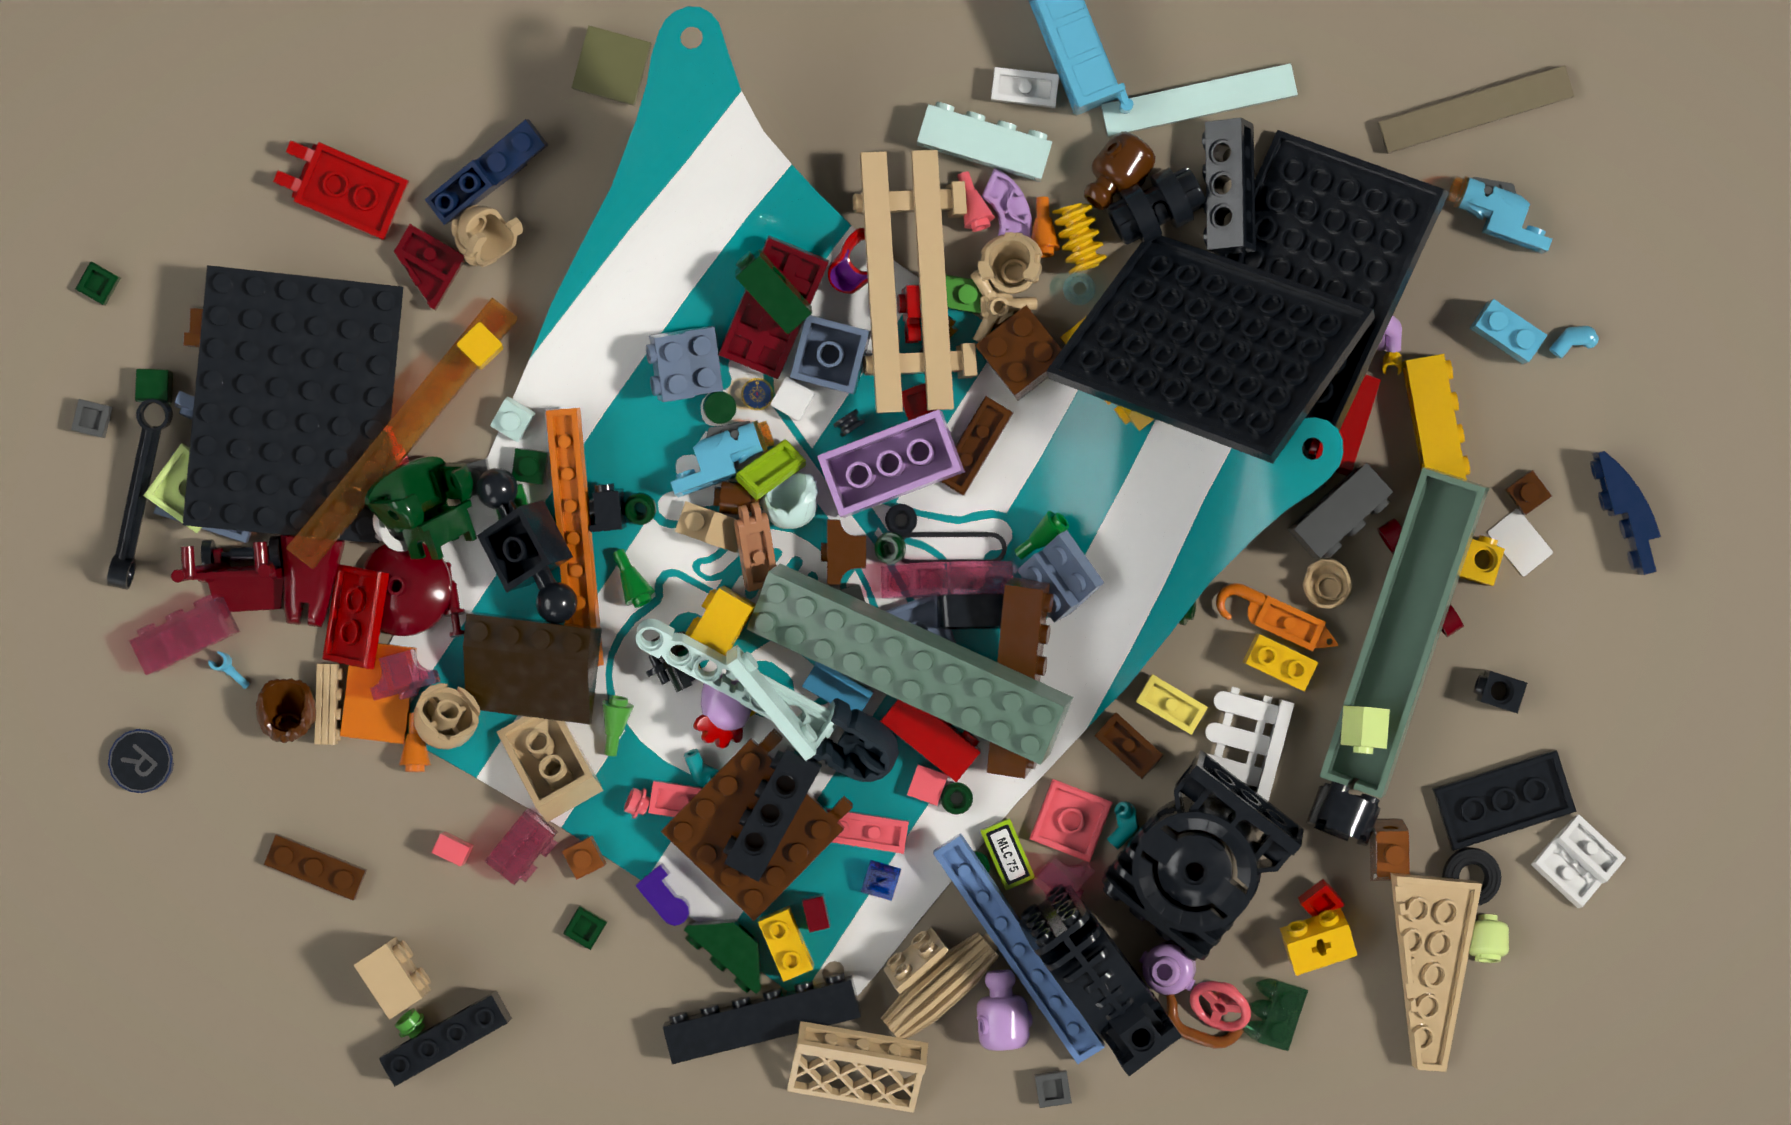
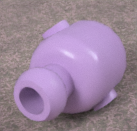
M1163 942L1153 947L1149 952L1144 951L1139 960L1143 964V977L1147 985L1157 993L1175 995L1185 989L1190 992L1195 984L1193 979L1196 973V962L1189 959L1181 951V946L1176 942Z
M1012 970L989 971L985 976V983L989 988L990 996L981 998L977 1003L980 1044L985 1049L994 1051L1022 1048L1029 1041V1028L1033 1020L1031 1012L1028 1010L1027 1002L1022 996L1013 994L1012 988L1015 984V975Z

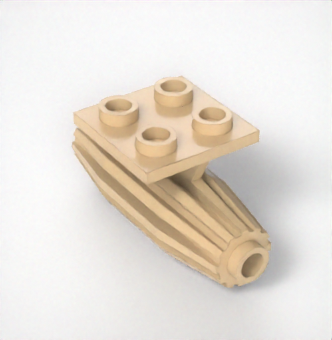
M930 927L927 931L918 933L906 950L902 953L894 954L888 960L887 966L883 970L900 995L881 1019L897 1038L908 1039L936 1022L977 985L999 957L996 952L998 948L989 934L986 933L982 936L977 932L948 950L936 931Z

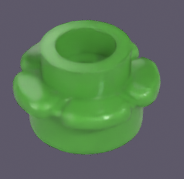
M413 1008L402 1015L395 1024V1027L400 1031L399 1036L402 1038L405 1036L410 1038L417 1036L425 1027L423 1023L424 1014H419Z

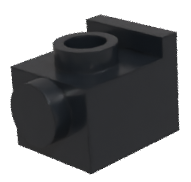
M614 483L595 485L593 498L589 499V514L591 518H595V523L589 526L590 532L622 530L627 527L626 515L624 513L623 488L614 489Z

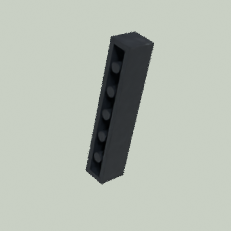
M843 972L825 977L826 982L813 985L812 980L795 984V990L782 993L781 988L763 992V998L751 1000L750 996H744L732 1000L731 1006L719 1008V1004H712L700 1008L701 1013L688 1016L687 1012H680L670 1015L669 1021L663 1025V1031L671 1062L676 1064L797 1034L800 1021L829 1026L861 1018L862 1012L852 975L845 977Z

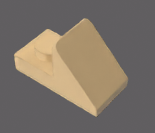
M685 501L675 532L735 553L738 550L734 520L738 519Z

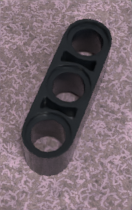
M1004 594L937 596V629H1001Z

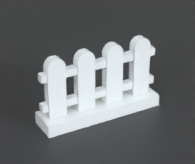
M1232 687L1231 692L1220 691L1214 696L1213 702L1215 707L1225 711L1222 724L1212 722L1205 729L1206 737L1210 741L1217 743L1214 755L1206 754L1246 785L1255 786V792L1269 801L1295 703L1280 699L1278 705L1271 704L1272 697L1264 695L1263 701L1239 695L1240 688ZM1233 714L1257 720L1255 731L1251 732L1230 726ZM1265 723L1273 724L1270 737L1263 735ZM1225 745L1249 751L1246 764L1223 758ZM1257 754L1264 755L1261 768L1254 766ZM1214 792L1211 793V794L1208 796V797H1213V798L1219 799L1218 797L1215 796V793H1214Z

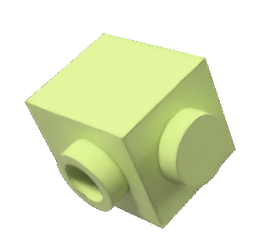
M1343 706L1340 745L1354 746L1353 753L1373 754V748L1387 749L1390 709Z

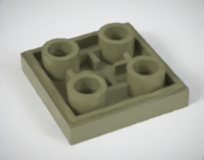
M588 25L571 88L635 106L651 49V42Z

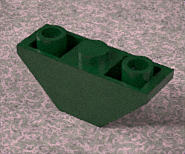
M736 919L689 922L686 925L684 931L688 935L685 939L697 950L703 947L712 955L709 960L723 972L728 969L734 974L736 978L733 981L743 991L749 993L752 990L757 994L761 990L762 975L759 940Z

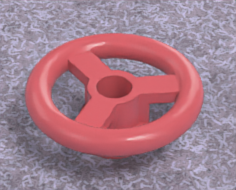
M1217 981L1202 982L1197 984L1190 993L1189 1000L1193 1012L1210 1027L1222 1031H1237L1244 1028L1250 1021L1251 1009L1249 1003L1237 988L1229 983ZM1200 995L1210 1003V1007L1213 1010L1212 1015H1209L1202 1008L1199 1002ZM1228 1012L1241 1013V1017L1236 1021L1227 1022L1221 1020L1222 1015H1226Z

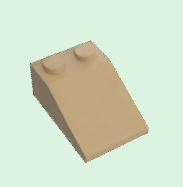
M523 716L497 731L536 809L547 822L603 791L592 767L565 721Z

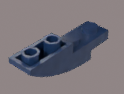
M525 119L483 155L469 162L424 200L443 225H446L459 217L468 207L476 205L528 165V161L546 148L548 144L531 121Z
M1605 451L1592 453L1594 460L1590 461V468L1594 479H1599L1602 492L1598 493L1601 508L1603 511L1607 510L1609 516L1622 514L1623 520H1619V526L1623 538H1628L1631 551L1627 552L1631 569L1636 570L1638 575L1657 572L1649 540L1659 538L1661 535L1647 500L1632 477L1614 458Z

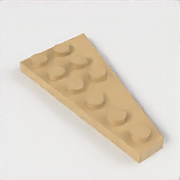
M1390 873L1412 1066L1417 1070L1446 1072L1482 884L1473 880Z

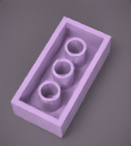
M939 409L817 456L838 514L843 518L965 472L943 412Z

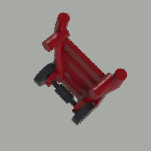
M280 535L270 536L268 546L266 541L253 542L254 547L231 548L230 551L224 552L223 548L216 549L213 539L203 540L201 544L202 565L195 566L194 546H181L182 568L174 570L171 578L176 583L188 580L208 583L216 613L281 609L284 593V576ZM224 558H231L232 561L255 560V565L231 567Z

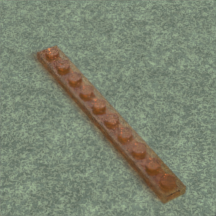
M493 297L286 547L287 550L311 569L317 566L366 506L365 496L370 487L380 477L399 466L478 369L459 350L457 343L478 322H481L501 341L517 322L518 317Z

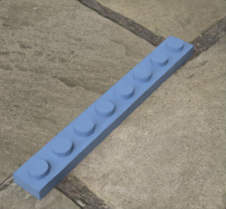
M960 833L933 851L934 856L1076 1063H1081L1105 1048L1104 1041L1085 1020L1046 968L1040 957L1033 951L1019 925L1021 920L963 835Z

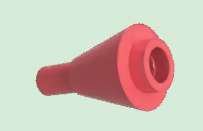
M969 171L962 172L957 175L958 181H965L967 214L963 216L964 228L972 229L973 232L985 230L991 226L990 222L995 216L979 192L975 190Z

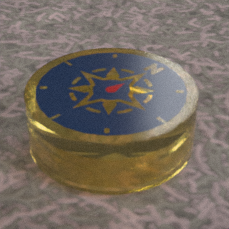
M754 378L744 384L741 398L748 408L760 411L771 405L774 398V390L766 380Z

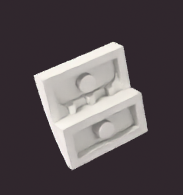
M1578 814L1553 838L1531 865L1577 908H1581L1599 886L1610 879L1626 857Z

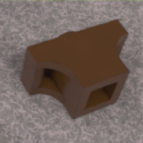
M827 520V542H821V562H827V585H841L842 577L851 569H866L867 536L848 534L843 529L841 520Z

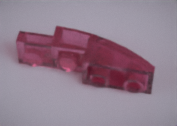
M957 561L881 566L882 599L937 597L939 595L1004 594L1005 584L1013 578V562Z

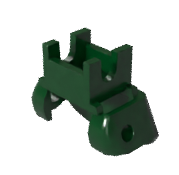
M434 456L416 458L380 477L370 487L365 496V504L387 529H395L396 532L402 531L411 559H423L426 557L422 545L423 542L427 545L432 560H440L444 557L441 550L442 545L459 539V536L462 534L465 541L477 539L467 510L472 507L471 500L467 499L472 497L473 479L469 468L464 463H446L442 458ZM447 499H460L461 503L456 506H448Z

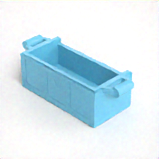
M1028 0L1074 115L1076 114L1077 116L1097 108L1101 104L1117 99L1120 103V112L1123 114L1130 113L1134 105L1133 101L1127 96L1125 84L1121 83L1118 85L1085 1Z

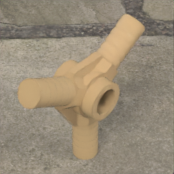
M979 270L974 271L970 275L982 294L980 297L981 316L984 317L973 340L980 342L990 334L994 324H1000L1013 315L1014 311H1019L1026 305L1030 310H1037L1036 297L1013 298L1012 295L993 288L988 280L982 281Z

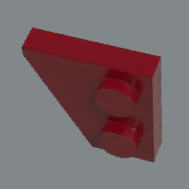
M409 224L394 253L426 299L429 307L436 311L464 264L465 258L463 254Z

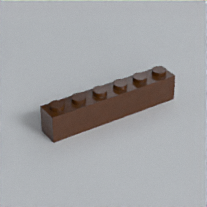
M1011 578L1004 588L997 662L1040 682L1041 676L1045 675L1047 669V657L1043 656L1044 644H1048L1051 628L1050 625H1046L1047 613L1052 611L1054 595L1049 593L1050 583ZM992 742L989 743L987 773L1025 779L1031 769L1035 770L1037 763Z

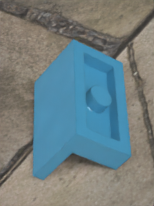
M818 662L815 663L802 687L828 703H831L836 698L848 703L851 710L859 709L863 711L874 691L851 677Z

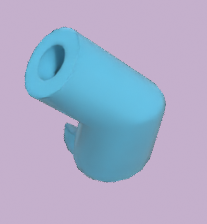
M1590 326L1568 327L1549 350L1555 356L1562 359L1573 345H1583L1588 349L1595 347L1599 337L1595 329Z

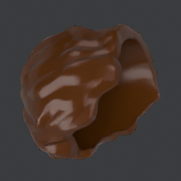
M293 678L270 680L264 684L261 692L258 694L256 702L257 721L263 733L275 742L287 743L288 741L293 742L301 738L316 721V705L310 687L302 682V680L296 681Z

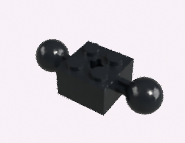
M492 468L485 471L477 481V496L485 506L491 509H498L502 519L478 534L477 537L506 593L536 582L540 590L536 597V608L539 615L550 623L558 624L568 621L576 612L577 596L570 586L556 582L551 571L573 556L544 500L517 508L514 502L518 493V484L515 477L509 471L502 468Z

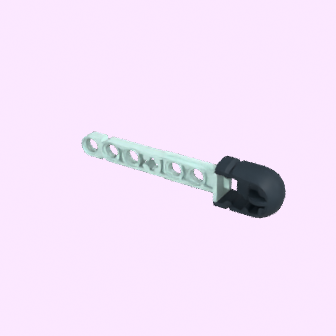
M646 619L638 625L635 638L640 649L658 659L662 656L667 664L770 719L740 682H737L736 685L731 684V680L737 678L726 666L725 655L683 633H674V628L659 620ZM652 629L659 633L660 638L656 641H647L643 638L642 633L645 630ZM675 645H683L688 649L689 653L683 657H678L672 654L670 649ZM704 660H711L716 663L717 668L712 672H706L700 668L699 663ZM723 669H726V674H722ZM763 675L788 706L795 705L801 709L802 713L797 717L803 724L808 723L817 735V740L815 741L816 754L811 758L817 761L824 760L826 766L860 782L880 780L890 773L899 754L898 743L893 732L882 722L859 709L851 710L848 703L838 698L834 699L828 708H825ZM835 725L842 727L845 731L838 740V744L829 739L835 730Z

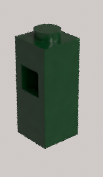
M760 249L754 254L749 251L738 260L735 278L787 334L812 314V306Z

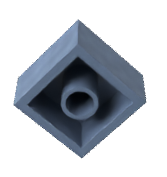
M810 315L804 321L790 378L856 394L863 368V358L867 353L871 331Z

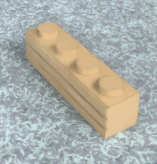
M317 664L315 745H336L338 741H341V729L338 728L339 720L342 719V709L339 708V700H342L343 690L340 688V680H343V668H340V664Z

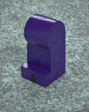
M661 863L635 886L667 924L673 926L680 925L686 921L690 914V904L685 897L677 895L664 878L670 874V871Z

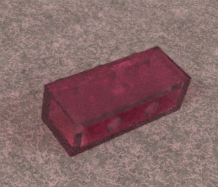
M211 595L195 601L193 603L195 608L184 613L183 609H180L165 616L167 622L156 627L155 623H151L137 630L138 637L129 640L145 675L162 671L239 633L240 630L224 597L213 599Z

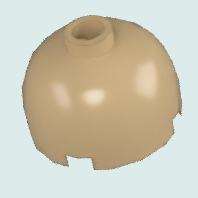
M440 683L428 687L421 693L414 709V726L420 738L428 745L437 749L448 750L462 746L473 736L479 723L480 707L475 698L465 689L458 686L456 690L447 687L448 684Z

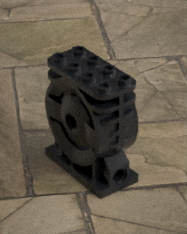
M1200 750L1194 757L1192 764L1176 782L1174 788L1175 800L1159 808L1142 825L1137 834L1128 841L1124 850L1120 851L1112 865L1107 867L1102 877V883L1105 886L1103 891L1115 901L1122 900L1130 907L1129 911L1141 921L1146 919L1153 924L1155 931L1167 941L1171 939L1181 946V951L1193 961L1197 959L1205 960L1208 957L1213 946H1216L1221 941L1223 934L1231 929L1234 921L1255 896L1260 883L1261 873L1278 871L1291 855L1294 856L1302 846L1304 829ZM1214 792V793H1215V796L1218 797L1219 799H1216V798H1213V797H1208V796H1209L1211 793ZM1249 822L1264 833L1259 840ZM1165 825H1168L1177 832L1202 830L1221 838L1235 856L1238 870L1237 878L1245 884L1244 887L1231 878L1233 870L1231 856L1227 848L1217 838L1203 832H1186L1177 836L1166 828ZM1144 851L1159 862L1158 876L1165 892L1173 899L1187 906H1204L1213 903L1215 906L1191 908L1171 903L1158 889L1153 876V862L1144 857ZM1262 855L1267 858V859H1262V860H1260V858L1262 857ZM1197 862L1203 866L1204 871L1199 874H1193L1188 870L1187 865Z
M1060 884L1054 887L1047 894L1045 901L1038 906L1033 904L1021 913L1022 919L1019 925L1031 948L1040 957L1046 968L1089 1025L1103 1041H1106L1128 1076H1131L1182 1037L1160 1001L1149 990L1103 926L1079 898L1072 886L1064 887Z

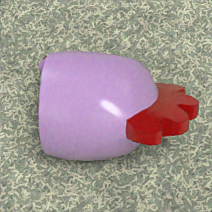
M738 679L731 680V684L736 685V683L739 682ZM703 683L701 692L702 715L696 718L693 728L697 731H702L701 739L705 743H713L715 741V745L723 749L729 745L730 741L735 743L741 742L743 727L749 717L755 715L756 712L741 705V702Z

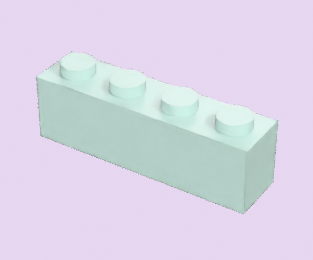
M936 102L935 106L928 104L918 136L917 146L938 150V152L1041 182L1052 141L1046 140L1047 134L1035 130H1029L1028 134L1016 131V125L998 120L997 125L985 121L986 116L967 111L966 115L954 112L955 107L946 103Z

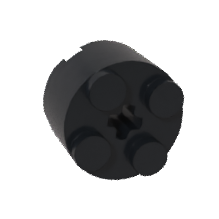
M1333 781L1331 784L1325 783L1324 786H1319L1306 823L1308 825L1315 824V829L1348 841L1349 837L1358 839V845L1367 846L1381 810L1378 807L1380 800L1363 793L1361 796L1349 794V787Z

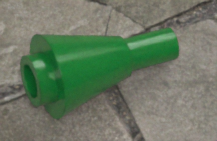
M1048 511L1030 534L1029 539L1014 550L1015 554L1020 559H1024L1034 550L1047 546L1058 534L1066 530L1068 531L1069 524L1065 517L1060 513L1055 514L1052 511Z
M624 549L617 550L612 555L620 570L625 603L627 606L633 605L634 608L642 607L652 600L651 595L655 590L637 569L631 565Z

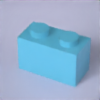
M1495 299L1487 301L1469 328L1521 364L1530 362L1547 337V334Z

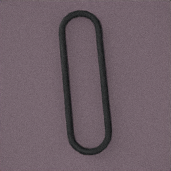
M918 532L901 536L903 540L910 537H994L1002 545V552L995 559L908 560L903 558L901 560L904 564L909 565L995 564L1004 558L1007 551L1006 542L1003 537L993 532Z

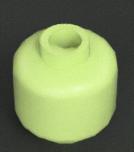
M1478 915V920L1474 924L1469 954L1475 957L1476 962H1501V957L1509 952V927L1506 923L1498 921L1497 915Z

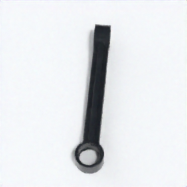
M159 398L143 401L136 412V418L142 430L116 553L110 562L107 574L108 586L126 590L132 584L136 569L135 553L147 498L143 495L150 486L161 430L168 427L173 418V411L169 403ZM152 403L160 405L165 412V420L160 426H151L145 420V409Z

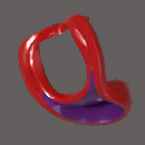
M858 228L849 235L840 253L828 268V280L832 287L839 292L853 294L868 283L867 271L857 269L850 261V253L853 248L865 239L864 228Z

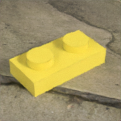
M1151 674L1135 701L1191 735L1208 708Z

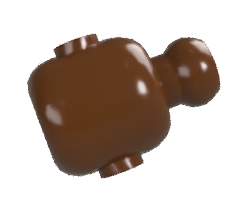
M1122 131L1115 134L1092 163V172L1097 180L1086 186L1084 190L1085 199L1095 208L1104 210L1112 204L1115 193L1118 194L1120 191L1136 183L1142 186L1146 177L1155 166L1156 157L1153 150L1142 139L1130 132Z

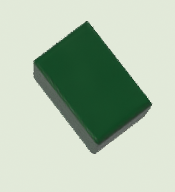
M136 369V402L142 403L148 399L159 398L172 403V371Z

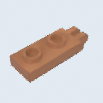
M758 502L750 504L752 516H749L746 505L739 506L740 519L734 520L744 586L749 592L762 589L768 571L776 567L767 513H761Z

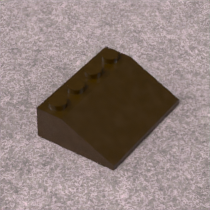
M479 612L467 613L463 641L465 690L475 698L481 711L590 725L592 724L602 628L568 623L556 624L543 620Z

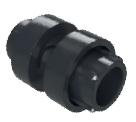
M1168 167L1150 176L1152 187L1142 191L1136 183L1118 193L1120 200L1110 204L1107 212L1119 238L1124 244H1130L1140 239L1145 245L1162 236L1161 225L1170 221L1177 229L1194 220L1193 212L1203 208L1206 200L1196 177L1189 168L1184 167L1173 173Z

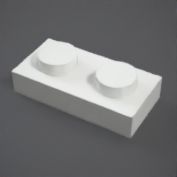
M995 67L991 101L1055 108L1059 74Z

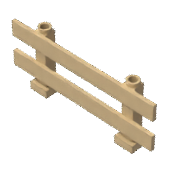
M938 150L911 151L913 190L889 191L887 152L860 153L862 193L853 195L854 213L864 214L872 355L864 356L863 370L865 375L874 376L876 413L903 412L901 374L925 373L927 411L954 409L952 372H958V379L977 376L975 343H963L956 346V351H950L941 211H947L948 218H961L967 214L965 181L951 182L946 186V189H940ZM915 212L923 352L899 353L890 213Z

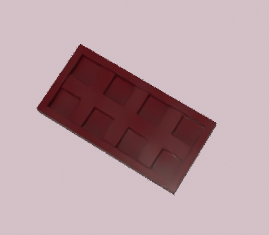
M768 235L762 252L811 305L829 260ZM745 289L718 355L779 379L802 323L787 334Z

